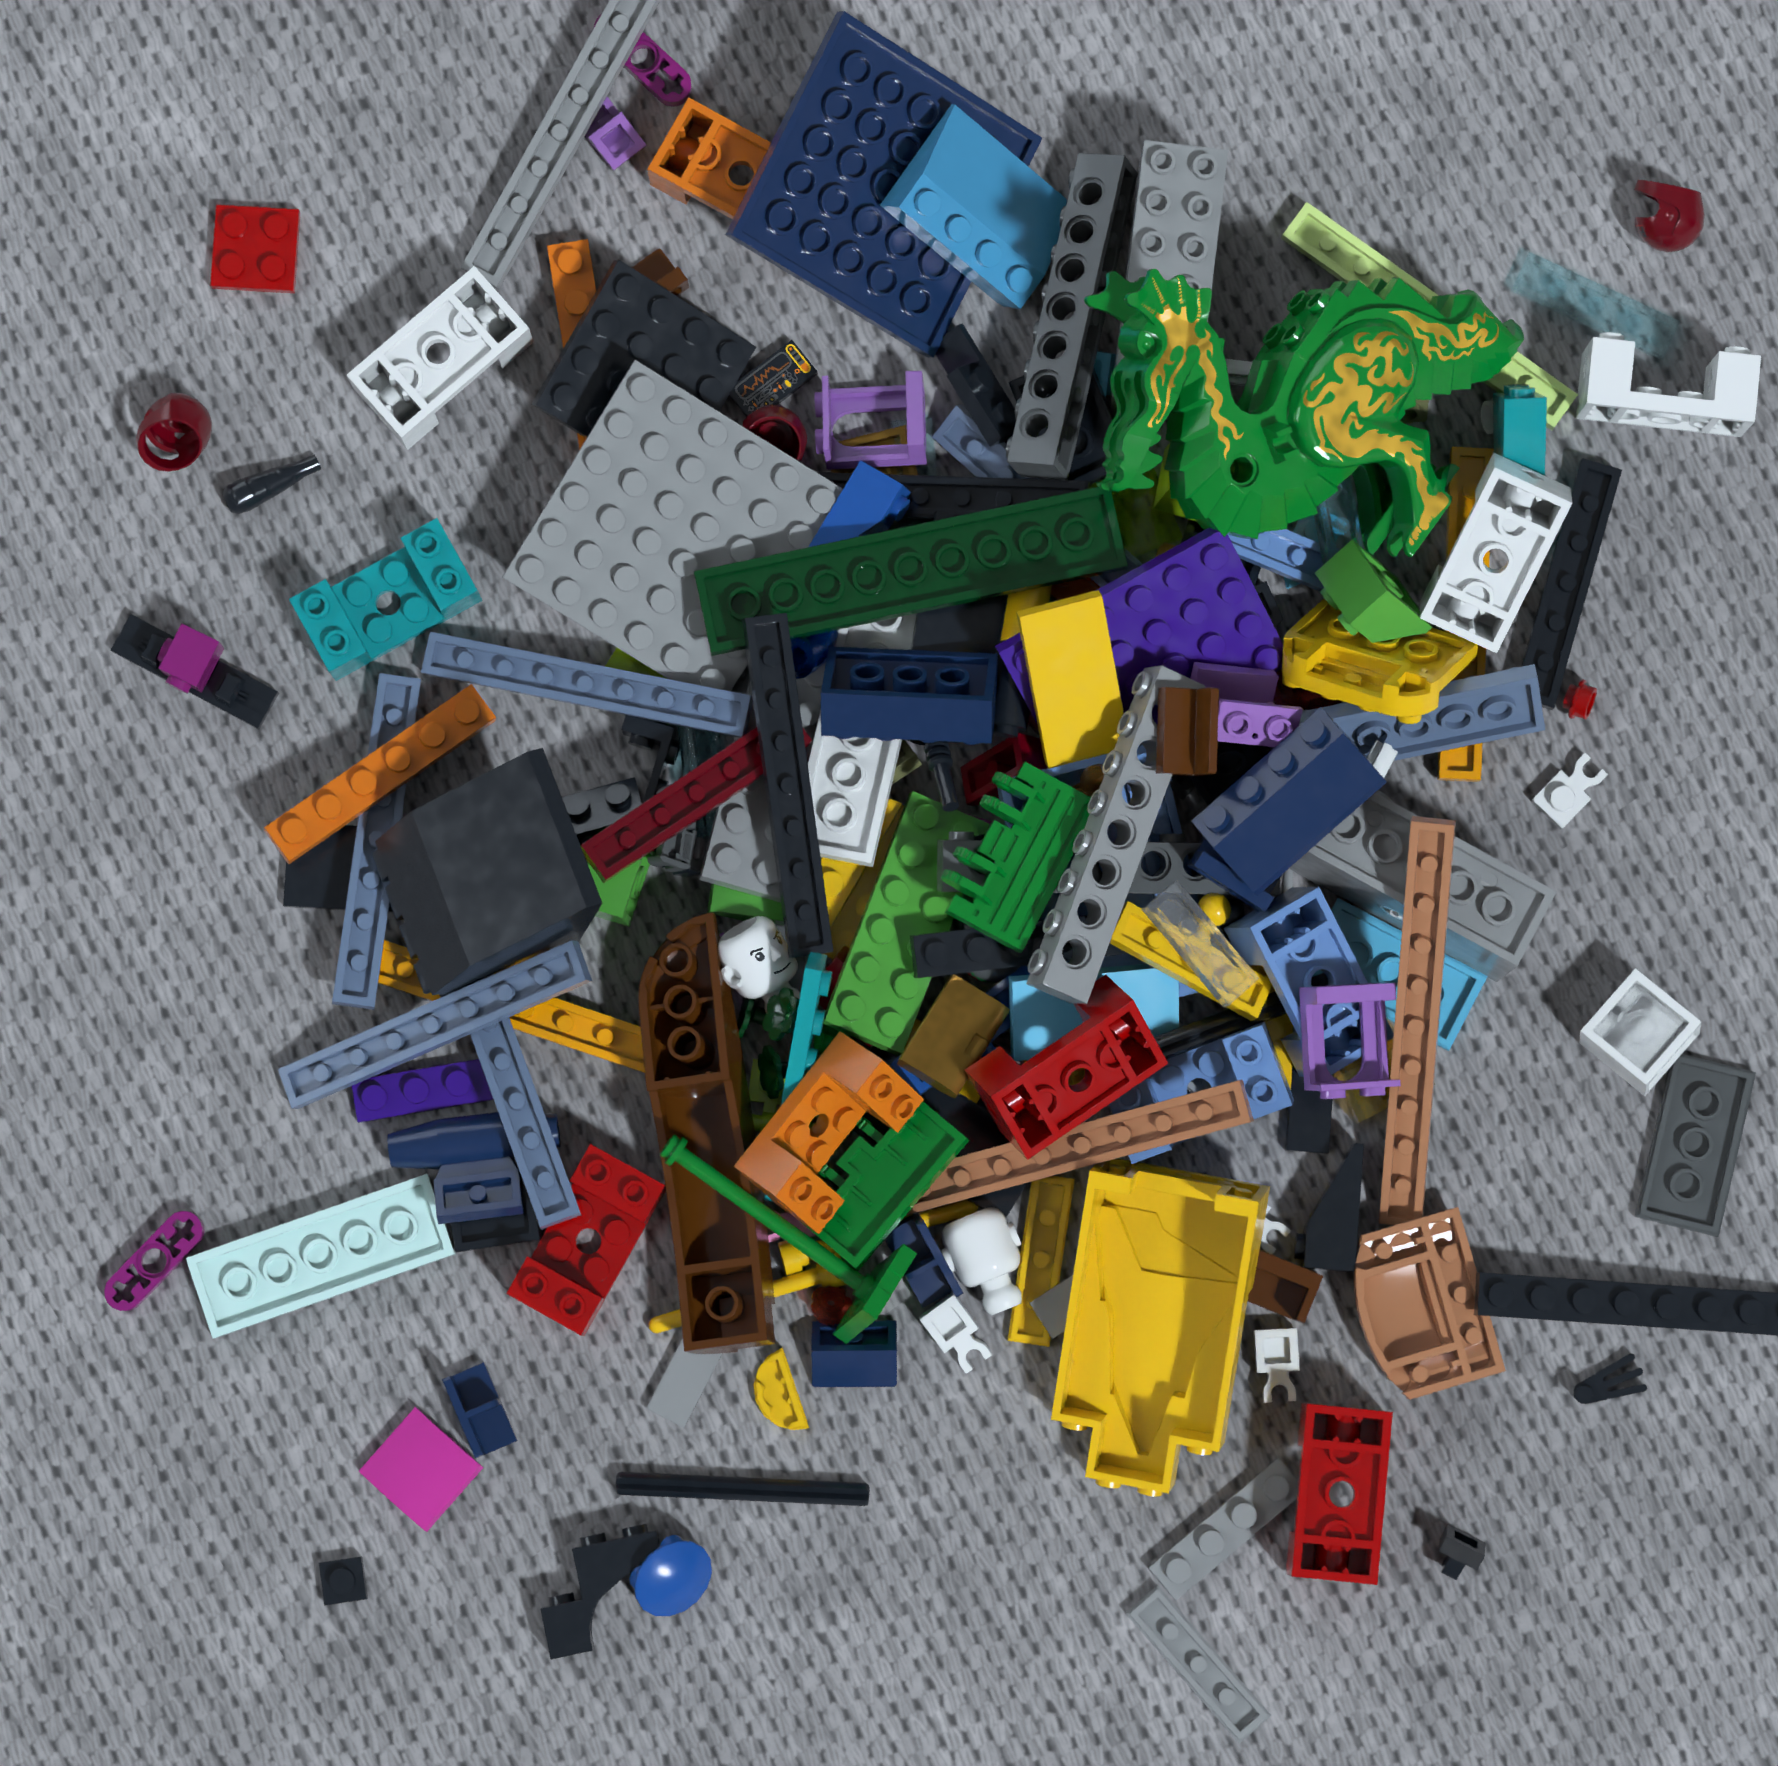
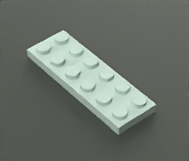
M424 1174L187 1257L186 1261L212 1339H216L456 1255L446 1224H438L435 1191L429 1174Z

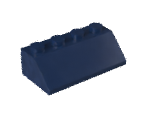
M829 646L821 688V736H835L839 739L859 737L877 738L882 741L902 739L920 740L925 743L946 741L962 742L968 745L979 743L992 744L998 654Z
M1320 707L1197 815L1192 822L1215 851L1251 891L1258 896L1387 781L1342 728Z

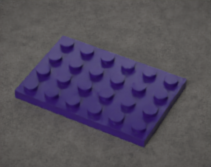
M1207 528L1097 589L1103 597L1124 713L1129 711L1134 697L1132 694L1133 683L1138 674L1144 671V668L1162 665L1188 678L1191 677L1194 662L1274 670L1275 673L1282 669L1283 643L1228 534L1223 537L1218 530ZM1018 633L995 647L1037 723L1021 635ZM1155 704L1152 709V718L1157 724L1158 706Z

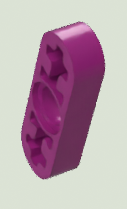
M599 15V17L596 19L594 27L597 24L601 15ZM643 32L623 68L663 104L671 107L684 104L692 92L689 74ZM638 49H648L655 55V61L647 69H638L631 62L633 53ZM662 63L668 65L663 68V74L671 81H675L677 78L682 79L680 83L682 92L679 95L674 91L668 95L665 94L666 85L658 75L655 77L654 82L648 79L657 74Z
M179 1211L172 1214L107 1281L104 1289L107 1303L119 1311H131L137 1308L202 1241L205 1232L202 1220L196 1214L188 1211ZM178 1220L183 1223L192 1220L194 1225L191 1228V1232L194 1234V1237L191 1240L181 1238L174 1245L175 1248L181 1250L175 1257L172 1250L167 1245L158 1242V1239L164 1234L165 1238L170 1241L178 1232L174 1226ZM151 1249H160L164 1252L167 1259L165 1268L156 1274L149 1273L143 1265L144 1255ZM134 1265L137 1272L142 1277L150 1280L151 1283L145 1288L144 1284L139 1281L131 1290L134 1296L133 1301L130 1302L123 1299L117 1302L115 1297L118 1294V1290L115 1288V1285L118 1282L128 1284L135 1277L134 1274L128 1272Z

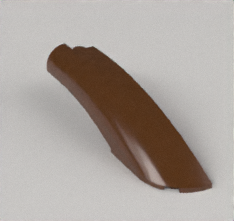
M711 912L691 918L666 935L667 939L661 944L656 953L649 957L642 973L638 999L646 1088L650 1095L660 1152L674 1134L680 1139L684 1137L688 1140L685 1148L764 1204L763 1192L734 1167L756 1136L731 988L723 980L721 973L723 967L718 955L720 934L715 913ZM661 1157L674 1245L684 1351L691 1354H720L738 1352V1349L775 1344L771 1305L775 1304L767 1227L674 1161L669 1167L664 1163L665 1159Z

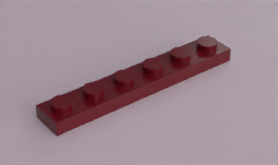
M757 727L583 843L581 848L584 856L603 883L607 882L763 777ZM803 728L804 742L806 748L808 745H810L812 739L809 737V735Z

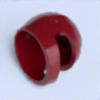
M1637 180L1634 190L1655 200L1659 204V210L1656 215L1652 217H1635V226L1642 240L1651 248L1662 252H1677L1692 245L1699 237L1704 226L1705 213L1701 192L1659 182Z
M170 393L151 405L136 435L137 449L143 461L154 469L167 472L177 471L191 465L207 447L211 436L212 420L207 408L198 399L183 393ZM175 433H185L180 439L175 437ZM146 436L159 449L178 454V457L168 460L156 456L148 448Z
M779 405L761 406L743 420L742 426L801 462L808 438L799 416L792 410Z

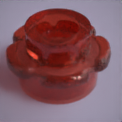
M831 1285L827 1288L819 1287L811 1295L813 1302L810 1305V1309L820 1323L836 1325L840 1323L852 1301L850 1297L846 1296V1291L841 1287L836 1288L831 1287ZM833 1301L835 1304L829 1305L827 1302Z

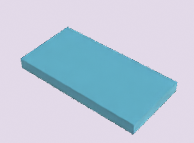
M1337 898L1331 911L1367 982L1396 983L1397 1000L1402 931ZM1446 954L1444 958L1437 1046L1449 1051L1488 976ZM1318 970L1313 974L1312 977L1322 974L1324 972ZM1396 1000L1385 1001L1386 1019L1395 1023Z
M1147 963L1100 968L1096 980L1106 974L1134 1000L1154 1037L1179 1028L1178 980ZM1029 975L1009 977L1011 1057L1015 1061L1029 1060L1083 1023L1073 1003H1068L1027 985Z

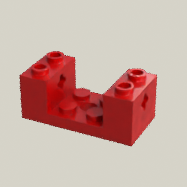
M1106 974L1095 981L1087 1004L1073 1003L1083 1023L1025 1063L1019 1065L999 1046L965 1069L1000 1132L1027 1160L1169 1064L1134 1000ZM1079 1068H1085L1084 1078L1076 1085H1069L1068 1080L1072 1072Z
M592 1144L589 1145L570 1179L572 1183L571 1188L581 1215L547 1227L532 1256L526 1257L506 1293L581 1336L586 1335L666 1192L664 1184ZM585 1229H594L601 1237L599 1249L591 1254L581 1252L577 1246V1237Z
M1301 1403L1297 1446H1302L1294 1532L1289 1531L1287 1575L1378 1585L1393 1412ZM1339 1481L1347 1482L1353 1489L1352 1501L1343 1507L1333 1504L1329 1496L1330 1488Z

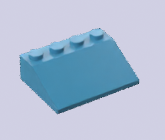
M951 104L880 206L995 302L1003 307L1021 309L1045 276L1050 265L1051 251L1053 246L1058 243L1061 230L1060 213L1062 208L1066 206L1067 199L959 107Z

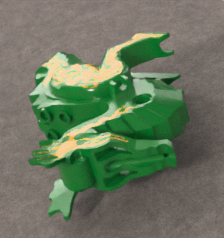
M1149 269L1146 277H1140L1135 282H1129L1116 271H1110L1106 274L1105 289L1099 294L1088 295L1084 298V303L1087 306L1101 310L1123 323L1119 330L1118 348L1125 357L1115 367L1110 378V386L1116 401L1117 413L1104 437L1103 451L1106 455V460L1102 465L1106 470V478L1102 482L1096 483L1100 489L1119 492L1126 488L1148 489L1154 486V481L1143 474L1161 463L1163 458L1148 449L1161 440V436L1157 432L1168 417L1165 440L1170 442L1164 470L1169 471L1170 498L1177 499L1186 519H1195L1204 530L1207 528L1218 530L1223 537L1228 534L1239 538L1258 539L1259 532L1287 529L1288 523L1318 514L1317 506L1339 491L1337 486L1352 474L1357 494L1359 520L1351 540L1353 539L1362 548L1365 547V550L1371 555H1374L1389 534L1387 538L1389 554L1392 557H1396L1403 547L1405 555L1412 557L1451 504L1452 496L1445 491V488L1460 469L1457 465L1450 463L1439 468L1434 473L1437 467L1430 463L1431 445L1429 432L1401 422L1400 420L1405 415V410L1416 406V400H1431L1432 395H1450L1452 390L1471 389V383L1493 378L1495 374L1500 372L1511 361V358L1517 353L1518 347L1524 341L1523 330L1513 319L1502 323L1483 303L1482 298L1475 291L1469 289L1454 294L1432 296L1430 303H1428L1399 277H1393L1388 283L1382 278H1375L1368 287L1359 280L1349 281L1348 284L1344 281H1335L1330 288L1325 290L1310 289L1308 292L1302 290L1290 300L1287 305V310L1290 313L1281 323L1274 325L1265 334L1262 340L1264 346L1252 362L1242 396L1236 405L1231 394L1227 365L1223 354L1225 339L1219 338L1218 334L1207 322L1212 299L1210 288H1191L1184 275H1176L1169 280H1165L1157 269Z

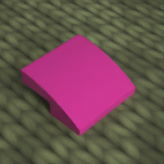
M414 1407L359 1472L411 1520L428 1532L484 1467L456 1441L443 1432L421 1410Z

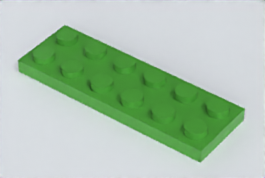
M915 791L908 795L825 1011L823 1025L898 1057L903 1053L931 977L914 978L910 935L949 931L954 917L944 912L955 894L960 897L963 895L962 892L937 891V841L949 840V831L974 832V835L984 834L989 827L988 823L958 810L944 811L940 802Z

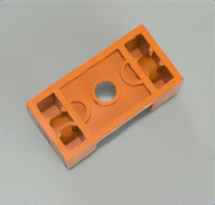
M688 97L647 168L650 185L686 205L689 199L693 197L733 219L752 180L746 185H736L729 178L730 171L735 166L745 165L753 171L754 178L771 142Z
M839 1032L734 1167L778 1206L819 1234L845 1200L819 1178L817 1173L828 1162L850 1131L854 1129L865 1112H868L898 1133L908 1119L913 1116L924 1099L885 1061L842 1032ZM818 1115L816 1123L809 1128L812 1119Z

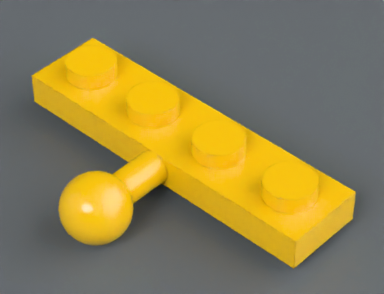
M1210 893L1200 899L1197 905L1200 921L1193 936L1129 901L1124 903L1110 944L1250 1021L1258 1018L1273 986L1269 978L1207 945L1215 927L1224 924L1230 917L1231 905L1224 895Z

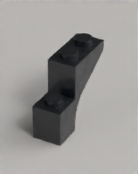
M647 1524L623 1528V1537L606 1540L605 1533L580 1538L581 1546L573 1548L572 1552L582 1599L575 1600L573 1592L548 1597L550 1606L540 1609L551 1660L595 1649L592 1636V1620L599 1600L658 1548L660 1542L658 1530L648 1532Z

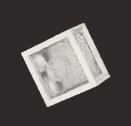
M1635 968L1582 1028L1579 1043L1642 1095L1646 1096L1700 1034L1701 1021Z

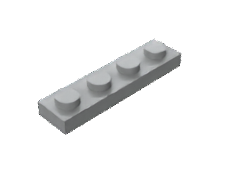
M1279 1458L1275 1459L1153 1562L1148 1569L1173 1599L1177 1601L1297 1499L1298 1480Z

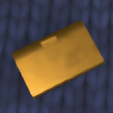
M952 974L897 1064L944 1094L956 1098L969 1078L965 1069L980 1060L1010 1009L972 984Z

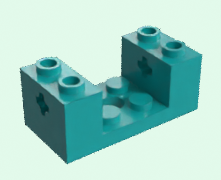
M438 518L402 536L400 539L405 547L331 587L328 581L324 579L289 599L335 681L483 601ZM391 592L400 597V608L392 615H384L377 609V601L384 593Z

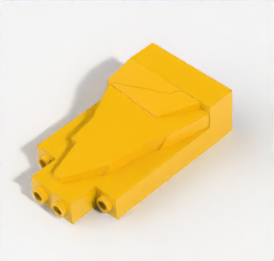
M1120 1158L1095 1164L1089 1170L1051 1420L1061 1421V1426L1070 1430L1084 1431L1087 1427H1092L1085 1477L1096 1479L1095 1483L1106 1488H1120L1121 1484L1137 1487L1138 1493L1154 1497L1162 1496L1163 1493L1169 1494L1176 1481L1181 1445L1187 1446V1451L1198 1455H1211L1213 1451L1219 1452L1224 1445L1248 1294L1253 1288L1270 1186L1141 1162L1131 1164L1130 1160Z

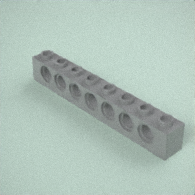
M1162 665L1144 668V671L1138 674L1133 683L1132 694L1134 697L1129 711L1122 715L1118 723L1117 733L1119 737L1114 750L1107 755L1103 763L1102 772L1105 775L1099 790H1096L1090 798L1087 807L1090 815L1085 828L1075 838L1072 848L1075 855L1070 868L1063 873L1058 883L1060 895L1055 908L1045 918L1043 924L1045 935L1040 948L1033 953L1028 964L1030 975L1026 983L1027 985L1068 1003L1087 1004L1172 777V774H1156L1157 724L1152 718V709L1155 704L1158 706V688H1205V685ZM1140 744L1145 747L1147 757L1143 764L1137 757V749ZM1125 783L1132 790V798L1129 803H1126L1122 796V789ZM1111 822L1117 829V838L1114 843L1109 840L1107 835L1108 826ZM1096 862L1100 864L1103 872L1099 883L1095 881L1092 874ZM1081 902L1086 905L1088 910L1087 918L1083 923L1077 914ZM1067 941L1073 949V956L1068 963L1062 954L1063 947Z

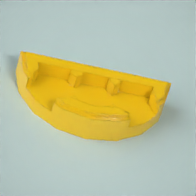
M782 1347L768 1355L758 1368L754 1381L755 1400L763 1415L775 1425L790 1430L807 1429L809 1425Z

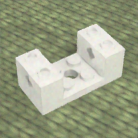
M473 266L350 371L347 377L353 389L408 450L439 424L435 415L439 409L494 362L503 369L534 341L529 327L478 269ZM444 343L449 346L451 352L447 361L441 364L430 362L427 359V351L431 345Z
M1600 333L1599 337L1592 338L1582 353L1575 419L1742 437L1755 422L1761 356L1751 355L1748 348L1733 346L1726 347L1725 351H1719L1706 367L1703 394L1682 391L1678 392V396L1661 395L1662 390L1655 387H1637L1636 392L1630 391L1635 341L1624 340L1625 336L1622 334Z
M1493 452L1475 489L1476 502L1444 566L1437 565L1420 600V619L1497 653L1572 505L1570 487ZM1495 548L1503 550L1508 556L1506 565L1500 569L1487 567L1483 562V557L1487 551Z

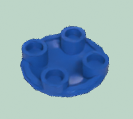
M678 1535L666 1537L661 1542L660 1547L649 1554L642 1565L636 1567L630 1574L629 1581L635 1590L636 1600L643 1610L654 1616L669 1617L684 1612L695 1604L707 1589L712 1575L711 1559L705 1549L693 1541H684Z

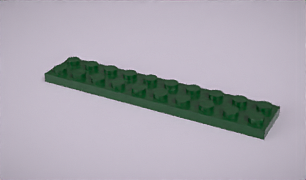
M1095 487L694 571L711 656L746 649L742 619L787 613L791 640L1127 570L1128 564L1112 492Z

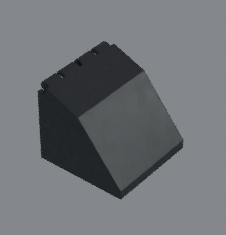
M543 748L528 751L412 810L375 841L377 850L373 852L372 856L382 882L390 881L385 891L396 920L405 921L399 928L410 958H419V961L414 964V969L424 994L432 993V995L439 994L440 997L446 996L571 940L579 942L603 904Z

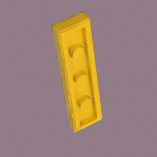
M1050 1176L1031 1181L1020 1252L1021 1258L1016 1279V1286L1022 1293V1302L1012 1307L1007 1341L1050 1347L1051 1336L1033 1311L1030 1302L1059 1284L1075 1179Z

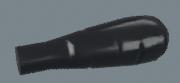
M314 454L298 462L271 468L236 480L225 487L222 495L231 513H245L284 492L304 477L321 470V466Z

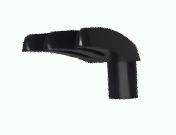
M1630 1353L1578 1383L1573 1390L1574 1398L1581 1404H1588L1646 1391L1647 1386L1645 1384L1607 1391V1388L1642 1375V1368H1637L1606 1381L1603 1380L1605 1376L1633 1361L1635 1355Z

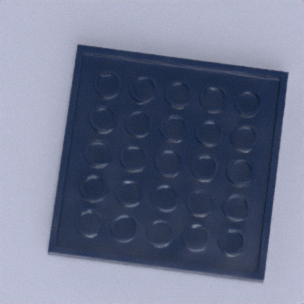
M839 11L836 13L725 235L923 356L934 358L971 281L882 208L880 204L951 104L959 107L1028 167L1042 137L845 11Z

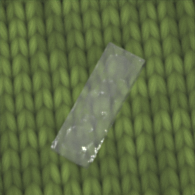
M1178 880L1167 886L1142 909L1224 1008L1233 1003L1259 979Z

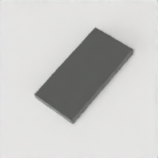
M1683 1054L1669 1068L1635 1217L1719 1237L1756 1072Z

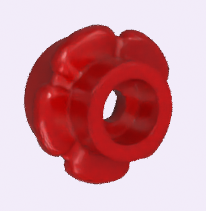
M1584 679L1579 682L1578 686L1570 684L1565 694L1563 708L1569 710L1568 716L1570 719L1576 716L1586 720L1594 705L1597 688L1586 685V680Z

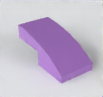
M606 97L585 137L614 171L647 145L623 113L619 112L610 99Z

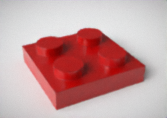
M216 204L211 288L295 294L300 210Z

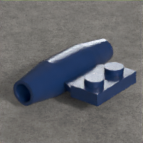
M498 1112L436 1119L387 1134L389 1160L392 1168L439 1170L434 1179L438 1224L523 1214L520 1173L513 1163L515 1157ZM544 1113L556 1147H561L557 1113Z

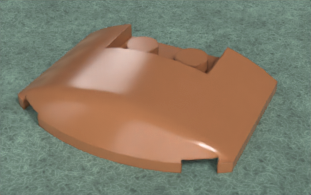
M1458 1207L1360 1236L1358 1243L1360 1248L1354 1271V1293L1360 1324L1367 1344L1379 1367L1389 1380L1403 1391L1402 1394L1408 1400L1506 1371L1490 1316L1474 1315L1477 1270Z

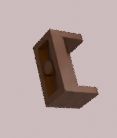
M1260 1250L1253 1288L1248 1294V1302L1299 1323H1305L1323 1275Z

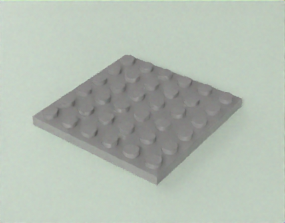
M634 360L502 578L667 679L731 691L748 664L746 649L711 656L694 571L809 547L843 489L645 365Z

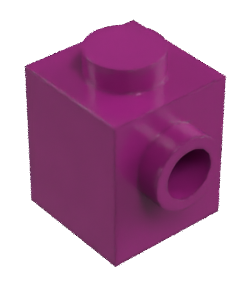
M181 623L174 639L167 638L158 654L157 660L161 662L159 669L164 675L168 676L165 683L188 694L191 688L202 693L224 647L219 641Z

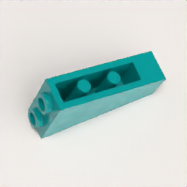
M1528 384L1504 385L1503 393H1493L1494 453L1545 476L1547 397L1535 392L1534 387H1529Z

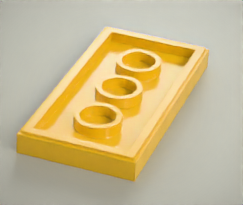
M1099 590L1016 611L1046 766L1049 769L1110 753L1114 750L1119 737L1117 726L1124 712L1102 594Z

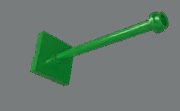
M674 1134L668 1140L659 1154L665 1159V1164L670 1167L674 1161L854 1289L852 1294L856 1297L835 1329L834 1336L847 1344L877 1320L898 1283L917 1255L916 1252L902 1244L878 1264L870 1274L862 1275L685 1148L688 1143L686 1138L682 1137L680 1139Z

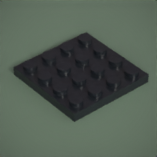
M614 260L531 405L584 438H587L633 361L636 360L720 412L754 353L756 346L621 260Z

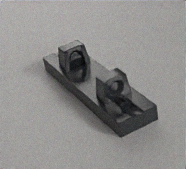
M130 614L111 651L166 680L168 676L164 675L159 669L160 664L157 658L166 639H174V636ZM219 660L202 693L193 688L188 692L258 730L261 728L279 695L278 691Z

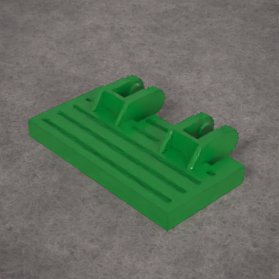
M1027 762L1021 765L1015 778L998 771L995 772L992 778L993 784L998 788L1024 801L1020 810L1009 806L994 796L986 794L983 795L979 804L992 814L1011 823V828L994 820L990 824L976 853L957 846L953 853L954 858L960 863L986 875L981 885L953 870L946 869L941 876V880L973 898L972 902H969L955 894L944 913L1018 953L1024 950L1073 855L1072 848L1075 838L1085 828L1090 815L1087 807L1091 798Z
M924 1102L919 1105L913 1116L908 1119L898 1133L890 1128L885 1135H882L873 1127L869 1120L862 1116L856 1126L877 1143L874 1148L862 1137L858 1136L836 1162L842 1170L850 1175L846 1180L827 1164L818 1172L826 1180L829 1179L839 1188L836 1193L845 1201L819 1234L808 1226L806 1227L857 1271L861 1269L969 1142L962 1133Z

